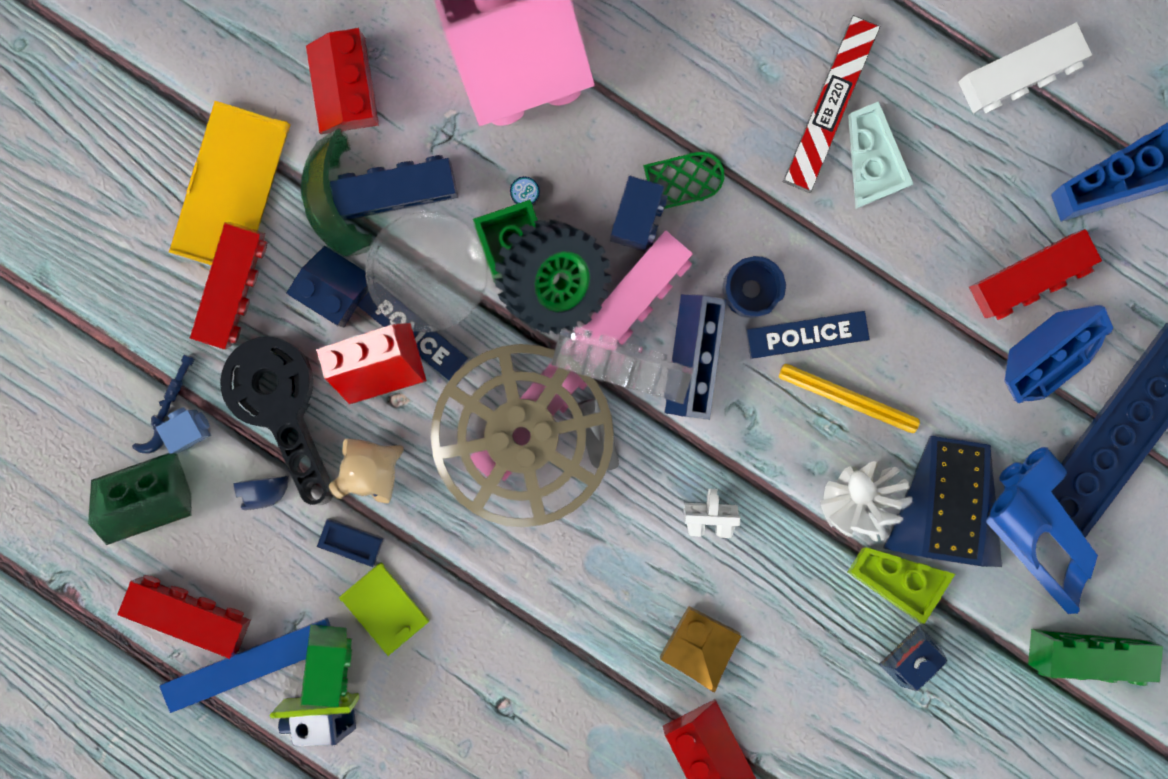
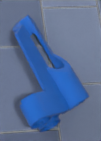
M1041 447L1033 451L1023 464L1016 462L1002 471L999 480L1004 485L1005 491L1002 492L993 504L986 523L1067 614H1078L1083 588L1087 580H1091L1098 555L1051 492L1066 476V468L1047 447ZM1044 532H1049L1071 557L1062 587L1037 559V541Z

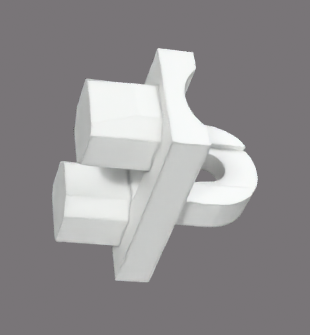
M708 489L707 504L684 502V518L689 535L701 537L705 533V525H716V536L732 538L735 526H740L738 505L719 504L718 489Z

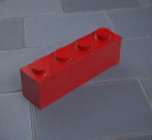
M224 222L189 339L224 350L231 347L232 343H237L241 333V327L238 326L241 315H246L250 304V299L246 298L249 286H255L259 270L255 269L257 260L264 257L268 242L264 241L266 233L233 222Z
M1083 229L969 286V289L984 318L996 317L997 320H1000L1014 313L1012 307L1020 303L1023 306H1027L1041 299L1039 293L1047 289L1052 293L1067 286L1066 280L1075 275L1079 279L1094 272L1092 266L1102 262V259L1087 230Z
M143 575V577L130 581L119 608L118 616L228 659H231L239 652L251 619L243 617L244 613L234 608H227L225 610L215 606L216 602L206 597H199L197 599L189 596L188 591L181 587H166L161 585V581L153 576Z

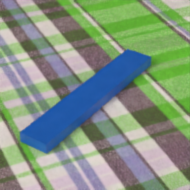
M328 617L312 623V625L331 626ZM310 624L239 652L231 659L224 658L162 683L159 687L169 712L173 713L305 660Z

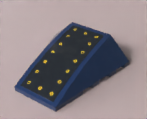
M930 436L915 470L916 474L912 484L904 496L906 498L912 497V503L901 509L899 514L897 513V516L902 517L903 520L900 523L893 524L894 527L889 539H886L883 549L923 558L981 567H1002L999 536L986 523L996 501L991 445Z

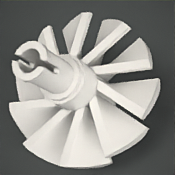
M870 462L855 472L849 466L844 469L836 483L828 481L825 486L824 500H820L821 508L830 527L834 525L839 531L850 537L853 536L854 531L868 534L873 541H878L877 535L879 534L882 541L889 534L885 525L900 523L903 520L900 516L885 512L884 508L896 507L903 509L912 503V497L902 499L889 498L897 491L909 489L908 481L903 479L896 485L884 487L888 480L900 472L897 467L882 470L880 479L874 483L873 478L878 465L877 462Z

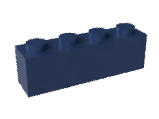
M443 155L427 157L424 163L414 164V161H405L396 164L394 169L385 170L384 167H374L368 169L367 174L356 176L355 173L340 174L337 176L338 180L330 181L336 216L340 220L346 221L458 198L452 163L449 158H443Z
M681 294L664 413L710 420L727 299L705 295Z

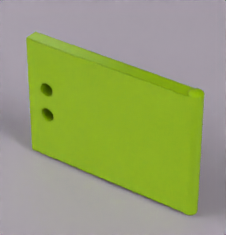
M382 562L339 596V600L346 605L387 656L392 654L430 622L384 567Z
M347 692L346 697H340L339 708L301 705V697L285 698L270 713V718L350 713L360 699L359 693L349 694Z

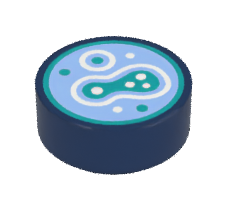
M523 176L517 178L511 184L510 196L515 204L531 200L532 205H535L540 197V189L534 179Z

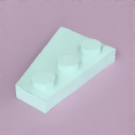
M879 101L848 115L855 209L908 188L913 185V182Z

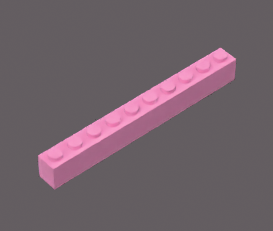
M665 230L601 304L602 308L599 313H593L590 317L592 320L581 327L560 353L572 358L586 369L589 374L597 365L603 368L614 355L610 351L617 342L623 345L632 335L633 331L630 329L632 324L637 319L642 323L651 313L653 308L649 305L656 297L662 300L673 287L669 283L676 274L682 277L690 268L692 263L689 259L693 253ZM553 360L541 375L552 378L561 363ZM571 370L562 386L572 395L578 387L584 390L587 384L579 375ZM534 382L520 399L536 402L546 386ZM556 393L547 409L554 416L558 410L564 413L568 409V405ZM518 427L514 430L513 439L517 444L525 445L530 441L531 435L527 428ZM488 451L475 452L470 456L475 466L488 477L496 465ZM506 471L502 480L505 481L512 472Z

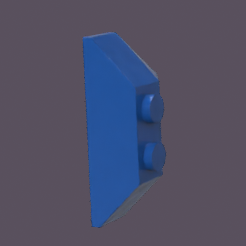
M1097 305L1056 312L1009 349L1005 383L1015 402L1019 404L1024 403V401L1045 399L1092 361L1101 348L1105 336L1109 335L1114 329L1104 306Z

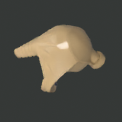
M344 439L342 452L345 457L340 465L339 477L329 484L330 491L338 499L351 492L359 496L372 495L377 502L389 503L394 488L395 464L403 453L404 447L401 445L382 446L364 440Z

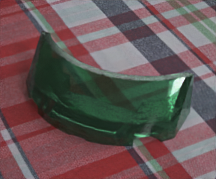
M338 128L318 140L311 149L302 172L301 199L303 200L305 215L320 239L336 252L350 257L375 251L376 248L371 234L360 233L353 223L346 224L332 198L329 185V170L340 168L342 153L351 150L348 135L341 128Z

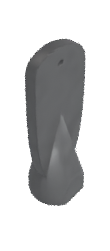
M595 398L578 403L583 416L601 412ZM604 424L586 428V447L591 464L597 469L604 449ZM614 440L613 451L607 470H613L619 466V458Z

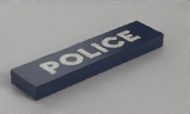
M378 283L373 285L357 305L383 327L393 324L411 323L420 358L448 381L469 359Z
M865 311L746 330L750 359L870 340Z

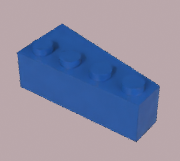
M1168 122L1056 189L1051 196L1060 222L1167 191Z

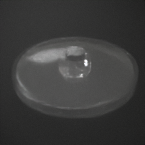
M434 211L413 212L393 220L375 238L366 262V282L375 305L392 322L396 324L411 323L413 331L439 332L452 328L464 321L480 303L488 278L487 261L482 246L473 232L456 218Z

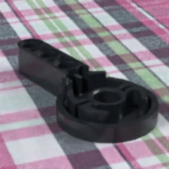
M258 337L242 343L229 355L221 372L220 387L226 406L241 421L271 430L300 497L305 503L310 505H325L329 503L334 496L329 488L331 480L303 419L306 410L310 406L309 400L313 391V373L307 358L294 345L275 337ZM276 354L280 355L287 362V364H285V362ZM233 371H234V380H233L234 389H232ZM274 372L278 377L277 388L270 394H264L260 390L259 380L263 374ZM294 380H295V391H294V395H293V396L296 397V398H292L293 388H294V384H293V381H294ZM240 402V404H241L246 410L250 411V413L247 412V411H245L238 403ZM296 429L299 437L297 442L291 445L288 442V434L291 430ZM307 456L310 459L311 465L306 472H303L299 464L301 459ZM319 483L323 488V493L316 500L313 498L311 490L315 484Z

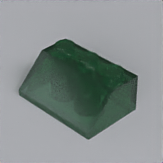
M166 453L91 480L88 525L106 545L192 516L191 491L177 453Z

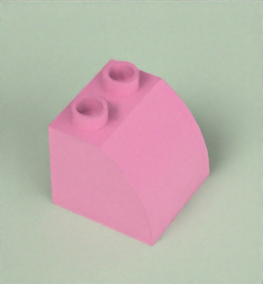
M434 0L445 36L479 127L491 122L498 126L512 124L524 115L525 110L545 103L556 106L571 103L580 96L582 90L595 86L571 0Z

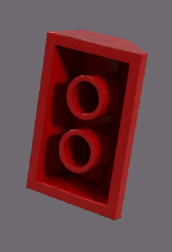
M353 28L328 32L306 45L319 134L379 126L366 38L361 30Z
M411 323L389 325L316 349L324 379L348 404H354L427 381Z
M716 699L663 725L664 735L687 779H756Z

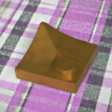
M688 606L660 654V660L715 693L724 670L742 636L738 631Z

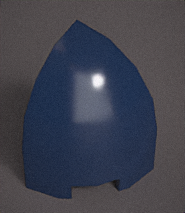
M289 476L233 483L236 498L242 497L241 509H262L277 503L284 496L288 488Z

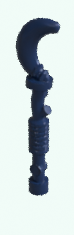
M183 355L175 379L171 380L165 392V400L159 401V405L162 408L157 416L153 415L151 417L154 435L147 443H134L132 448L142 454L154 453L164 444L156 427L166 422L164 417L167 415L171 403L175 402L183 385L182 380L187 373L189 365L192 366L194 358Z

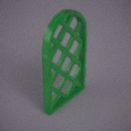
M706 152L689 153L643 165L647 181H650L649 171L656 175L653 183H657L659 178L669 183L665 192L662 193L663 195H667L672 186L682 191L677 200L668 196L667 200L674 204L665 205L664 209L704 201L714 196L721 189L724 182V168L721 162L714 155ZM694 156H703L700 162H697L691 158ZM707 157L716 163L712 170L702 165ZM684 159L680 167L670 163ZM687 161L697 166L692 175L682 170ZM664 164L660 172L650 168ZM667 165L677 171L672 180L662 175ZM718 167L721 171V176L715 173ZM700 168L709 173L704 183L695 178ZM680 173L689 178L684 188L675 183ZM712 176L721 180L716 190L707 185ZM692 181L702 186L697 196L687 190ZM704 189H707L710 192H712L706 196L700 197ZM684 194L694 198L680 202Z

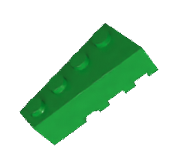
M1031 629L1028 665L1038 670L1039 675L1049 678L1100 680L1109 683L1128 681V683L1147 686L1148 682H1160L1163 646L1151 640Z

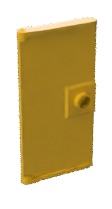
M214 101L169 253L212 265L224 222H233L258 231L291 124L287 121L272 119Z

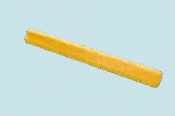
M784 364L781 367L779 378L909 433H915L919 427V418L789 364Z

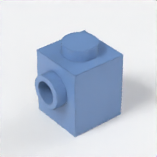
M185 407L168 415L170 420L156 427L170 454L180 453L211 436L208 431L210 425L205 415L197 410H186Z

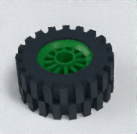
M542 219L534 221L536 228L526 224L520 228L523 233L522 236L513 233L508 238L512 243L510 249L502 247L499 254L505 257L504 262H496L495 271L502 274V277L494 278L495 287L503 291L498 296L500 301L507 305L505 308L510 313L542 333L549 334L551 331L556 335L564 334V328L574 332L579 329L577 322L580 321L586 325L592 320L588 315L591 311L599 313L602 308L601 305L597 304L599 298L607 299L609 291L604 289L603 286L604 283H611V275L604 272V269L611 267L609 259L601 256L606 251L602 245L596 243L597 239L592 235L558 220L550 219L549 222ZM559 274V279L553 284L555 276Z

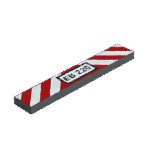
M854 15L851 17L785 174L783 183L807 193L812 192L881 26Z

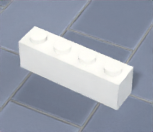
M1076 22L967 74L958 83L973 114L984 110L985 114L1001 107V101L1008 97H1011L1012 101L1027 95L1030 93L1028 88L1035 84L1042 88L1056 81V74L1065 71L1066 75L1078 71L1084 67L1082 62L1092 56V53Z

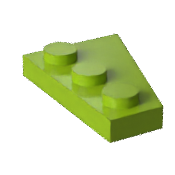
M862 547L847 571L920 624L926 623L955 576L954 573L902 559L901 557L868 547Z

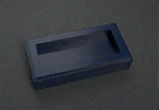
M327 518L317 547L374 567L384 538Z

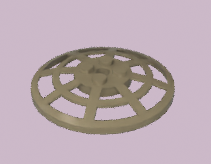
M516 344L501 346L486 351L467 362L453 375L444 387L432 418V454L438 473L447 489L458 502L472 513L488 521L505 526L531 527L544 525L559 520L575 511L590 498L600 485L608 469L613 451L614 431L612 415L598 383L586 369L572 358L556 350L539 345ZM511 354H537L554 359L561 364L552 378L534 372H514ZM499 357L502 375L485 382L472 396L457 387L462 378L475 367L490 359ZM571 370L579 375L590 388L601 412L586 416L582 415L576 400L562 386ZM516 381H532L546 387L535 402L519 398ZM504 384L507 402L500 405L495 411L479 402L490 390ZM556 393L568 405L573 414V419L556 422L553 415L547 409ZM449 397L464 406L458 423V444L440 447V422L444 407ZM473 412L486 420L487 424L484 438L467 442V425ZM604 424V449L599 467L594 475L579 465L586 445V428ZM518 427H525L530 432V441L525 445H519L513 439V432ZM577 430L576 448L573 458L570 460L556 451L559 434ZM488 451L490 457L496 463L488 478H485L476 468L470 457L471 453ZM461 456L468 473L482 486L473 502L454 484L443 459ZM548 461L564 470L556 480L539 488L535 470L543 467ZM506 471L523 473L527 491H512L501 488L498 484ZM572 476L588 485L571 503L555 512L545 514L542 497L558 490ZM492 493L510 500H530L533 517H505L483 509Z

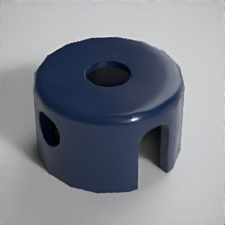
M751 256L743 258L729 269L723 279L722 293L724 299H727L726 304L731 311L741 317L753 319L771 313L777 303L783 300L785 297L786 281L783 272L775 262L766 257ZM750 280L757 282L760 287L759 294L753 298H749L743 293V285Z

